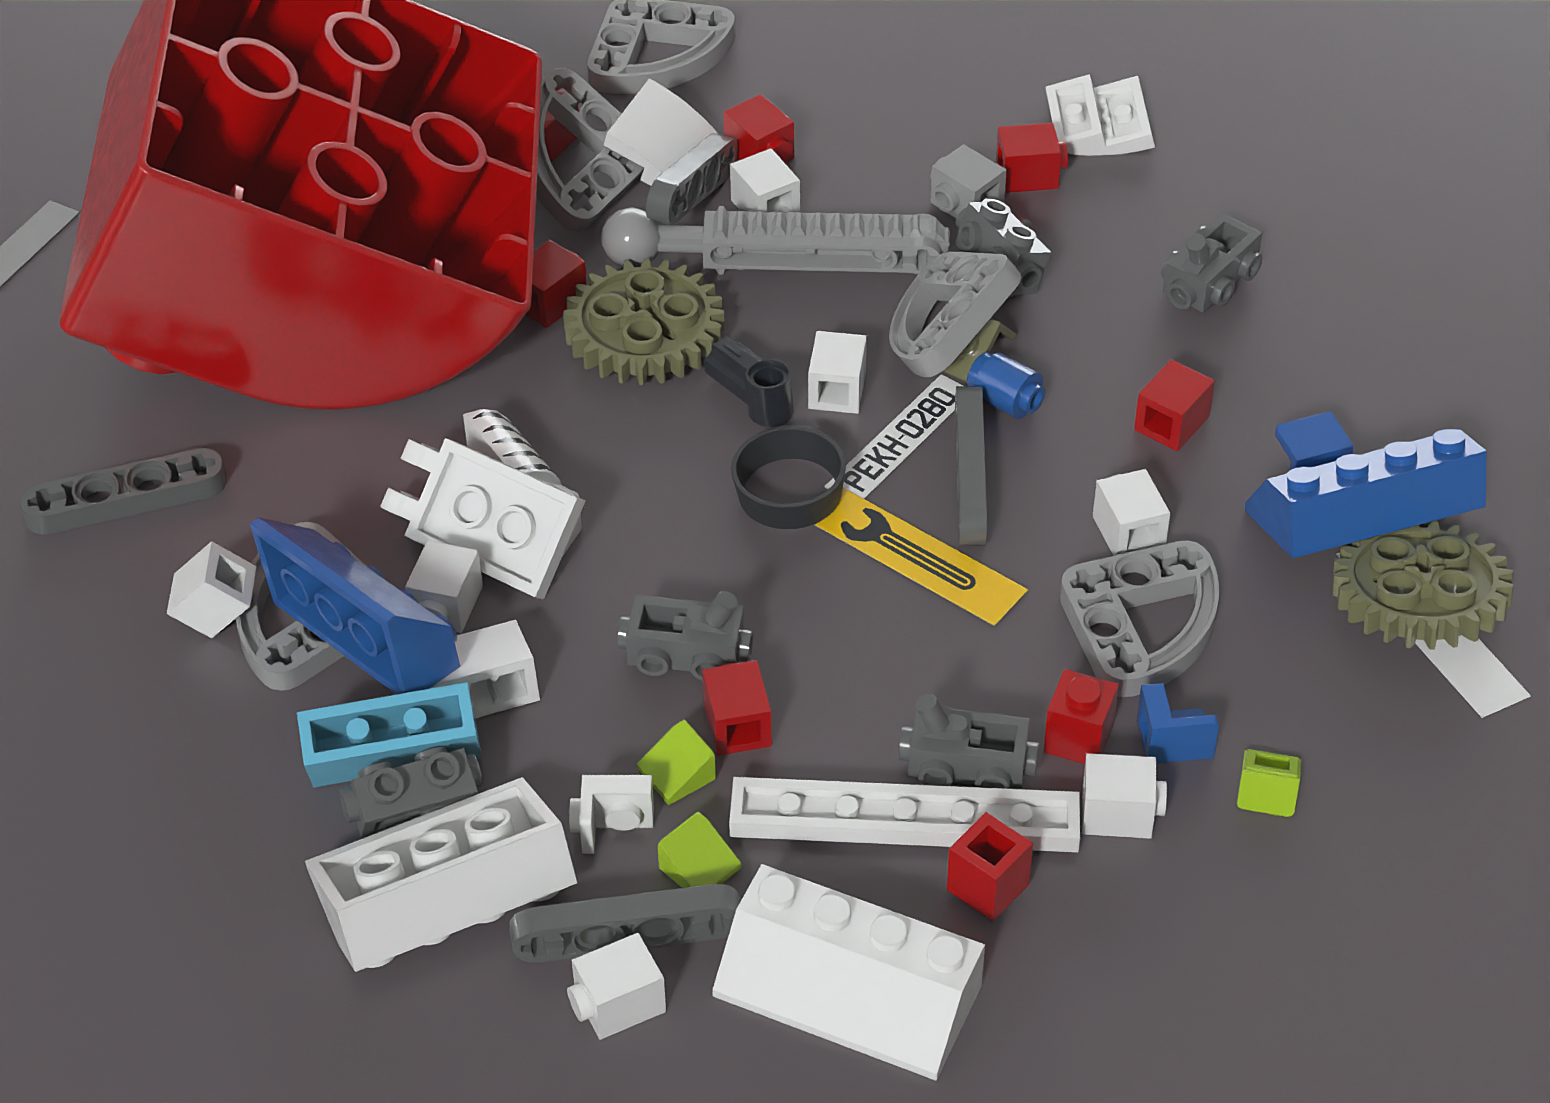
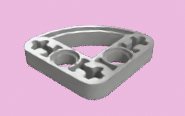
M614 0L608 7L588 58L589 85L602 93L637 94L649 78L666 89L689 82L713 68L730 50L735 40V16L729 9L713 5L670 0ZM669 20L681 21L680 23L676 24L662 23ZM644 40L693 46L678 55L664 60L636 64ZM615 42H625V43H628V44L622 45V46H612V45H609V44L615 43Z
M555 68L544 76L541 85L536 196L545 209L562 226L578 231L589 227L642 176L644 167L631 160L623 166L619 162L622 155L604 146L607 132L620 117L621 113L577 73L566 68ZM563 88L568 93L559 95L556 91ZM581 103L583 106L581 107L580 111L577 112L575 109L578 106V104ZM547 111L597 155L565 186L551 164L545 145L544 121ZM595 115L600 117L606 123L607 130L597 131L587 123L586 116ZM604 172L614 180L615 187L608 189L600 186L595 181L593 173ZM585 193L589 198L584 208H579L577 211L574 210L570 204H575Z
M950 251L938 255L917 275L896 308L889 331V340L893 351L918 376L927 378L941 373L958 357L1016 289L1022 278L1021 273L1008 257L1003 254ZM936 301H949L922 332L926 318Z
M300 522L294 524L314 529L332 543L340 542L323 526L317 523ZM346 548L353 558H355L363 565H365L357 556H355L348 548ZM258 553L251 562V564L256 566L250 607L236 618L239 638L245 658L260 681L274 690H290L309 680L344 657V655L325 641L314 639V633L298 621L292 623L271 638L265 639L261 631V618L270 589Z
M1176 541L1069 567L1064 572L1061 580L1060 601L1096 678L1119 684L1117 697H1133L1140 695L1141 685L1164 683L1165 685L1185 672L1202 654L1210 640L1215 625L1219 601V581L1214 562L1205 547L1192 541ZM1136 572L1145 575L1150 581L1143 585H1132L1125 582L1121 577L1124 574ZM1193 594L1195 607L1186 626L1171 642L1148 655L1125 609ZM1097 623H1108L1116 627L1118 632L1112 636L1104 637L1093 633L1090 627ZM1120 653L1119 660L1123 669L1121 667L1115 668L1116 654Z

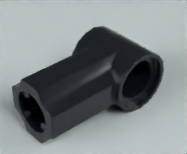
M727 336L713 344L711 352L704 359L705 373L748 405L749 417L754 423L767 427L786 423L794 412L790 367L778 359H762L739 341H732Z

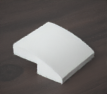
M1090 74L1046 86L1052 123H1054L1058 141L1066 142L1068 154L1087 156L1115 155L1155 148L1138 76L1093 88Z
M649 78L607 132L604 146L644 167L641 181L652 186L654 180L701 141L712 133H718L697 111L680 97Z

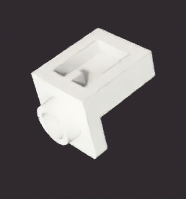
M582 775L581 798H571L569 809L570 833H580L582 854H594L596 828H613L623 831L634 828H653L654 799L652 775Z

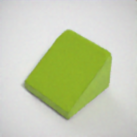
M682 720L674 725L637 763V769L642 775H652L653 788L668 805L673 804L716 779L715 755L686 720Z
M1252 749L1245 750L1237 798L1238 807L1243 810L1284 817L1292 816L1295 812L1300 783L1301 759L1299 757Z
M696 812L658 843L659 869L682 888L722 884L741 869V862L709 820L700 812Z

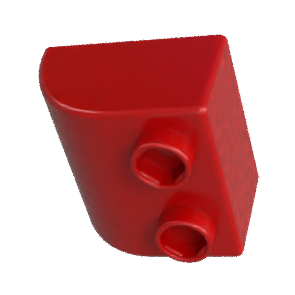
M144 0L109 73L59 318L61 329L71 337L104 347L117 360L139 371L159 375L180 373L250 398L300 409L341 410L378 406L406 399L453 379L493 351L516 328L531 306L542 58L536 51L412 0Z

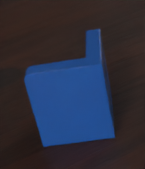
M1331 411L1278 424L1275 429V437L1291 460L1290 470L1298 467L1311 468L1331 463L1341 456L1353 454V443Z
M1164 683L1141 685L1136 721L1145 757H1156V764L1213 759L1219 731L1217 716L1205 715L1204 710L1201 708L1170 711Z

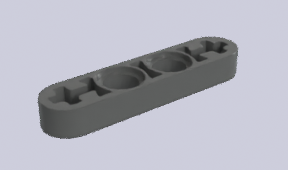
M712 133L654 180L647 197V218L673 225L726 181L730 176V164L736 162L737 140Z
M956 386L955 443L959 545L986 546L987 497L982 386Z
M196 448L40 483L30 487L22 494L19 505L24 522L30 531L41 535L54 534L213 497L225 487L226 473L223 459L219 453L213 449ZM206 471L204 475H196V473ZM179 476L180 481L173 482V477ZM156 479L163 482L162 485L151 491L137 489L138 485L147 480ZM97 491L111 493L106 500L91 503L85 501L87 496ZM74 500L75 505L69 506L68 501ZM50 506V509L41 511V508Z
M711 884L532 907L516 913L510 919L511 951L521 961L540 963L577 958L636 933H639L647 949L718 940L729 936L736 909L740 904V896L738 891L731 886ZM655 918H665L658 921H647ZM594 926H605L597 929H587Z

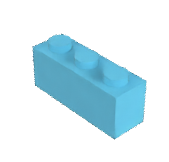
M468 682L297 712L304 767L313 788L352 781V779L359 777V771L377 763L390 762L393 768L414 762V756L435 747H446L448 752L464 748L466 754L473 752L476 758H482L474 706Z

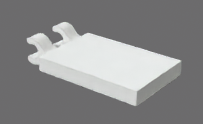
M445 438L441 449L438 450L424 443L420 444L408 439L401 459L431 472L420 499L404 491L398 492L388 488L380 506L410 521L404 536L423 545L429 540L478 550L481 572L533 597L544 599L586 500L456 441Z

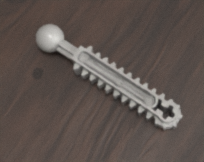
M719 206L717 211H705L704 226L658 225L657 221L647 218L646 211L630 207L616 211L607 219L602 229L601 241L609 259L620 266H623L624 260H629L634 268L641 267L644 258H649L651 262L656 258L658 252L703 253V268L716 269L718 275H723L726 269L919 274L932 259L944 252H949L950 230L948 227H944L936 217L924 213L892 215L726 211L724 206Z

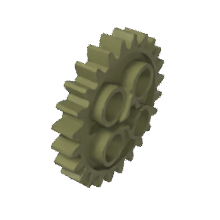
M644 258L641 267L635 268L629 260H624V270L617 271L610 265H606L605 277L593 273L588 274L589 286L577 284L575 286L576 296L567 297V310L563 311L566 344L572 345V356L574 358L583 357L586 370L599 365L601 378L607 377L613 371L617 372L618 380L621 384L630 375L637 376L639 385H644L647 377L654 375L662 384L665 383V373L670 371L676 376L683 378L684 366L688 365L692 368L700 369L701 356L707 357L713 344L722 339V331L725 330L722 297L715 296V285H704L702 273L688 277L687 265H682L675 271L670 270L669 260L666 259L659 267H652L649 258Z
M1435 520L1429 524L1428 528H1420L1419 525L1353 542L1351 547L1342 546L1340 548V559H1335L1332 595L1338 597V610H1348L1349 623L1364 621L1363 633L1366 635L1382 630L1384 631L1383 642L1389 643L1397 636L1403 637L1406 648L1410 649L1416 640H1424L1430 650H1435L1437 640L1444 639L1451 647L1455 648L1458 647L1460 635L1476 642L1478 641L1479 629L1492 633L1495 630L1496 620L1504 621L1506 619L1507 608L1511 607L1513 570L1506 569V556H1495L1496 545L1494 543L1478 546L1480 534L1473 533L1466 537L1459 536V525H1454L1447 531L1439 530V523Z

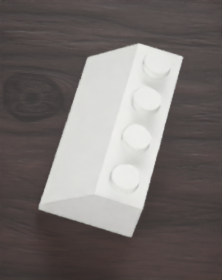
M523 777L305 861L338 945L355 972L364 968L383 966L399 954L422 945L438 944L446 940L454 932L477 923L493 922L501 918L509 910L532 901L548 900L558 894L560 890L577 884L562 823Z
M761 864L736 909L713 986V997L937 1081L982 986L985 944Z

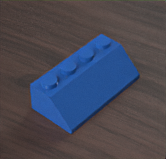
M1460 429L1440 430L1427 438L1411 442L1390 443L1381 450L1361 455L1348 454L1339 457L1331 463L1311 468L1298 467L1290 470L1285 475L1269 478L1245 502V512L1292 559L1486 507L1487 451Z
M259 517L250 522L274 604L396 695L430 689L461 667L455 646L458 637L450 621L441 614L434 615L421 606L408 590L402 589L400 591L387 582L374 566L368 565L366 567L353 558L346 547L340 542L332 543L320 533L310 528Z

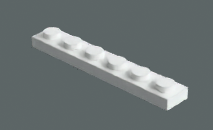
M733 777L729 828L730 837L951 847L985 812H988L1033 842V850L1078 852L1080 842L1079 792Z

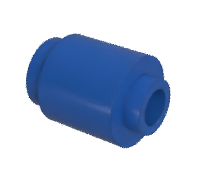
M982 353L973 362L967 376L968 386H982L984 402L1016 419L1034 413L1040 407L1045 396L1042 375L1002 353Z

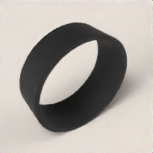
M781 426L767 429L746 440L738 448L732 459L731 474L741 507L749 517L762 525L776 529L808 527L827 518L836 509L841 500L846 459L840 446L831 437L818 430L801 426ZM783 459H802L814 462L825 468L835 480V483L823 494L804 502L792 504L768 502L755 497L745 489L747 480L756 470L768 463Z

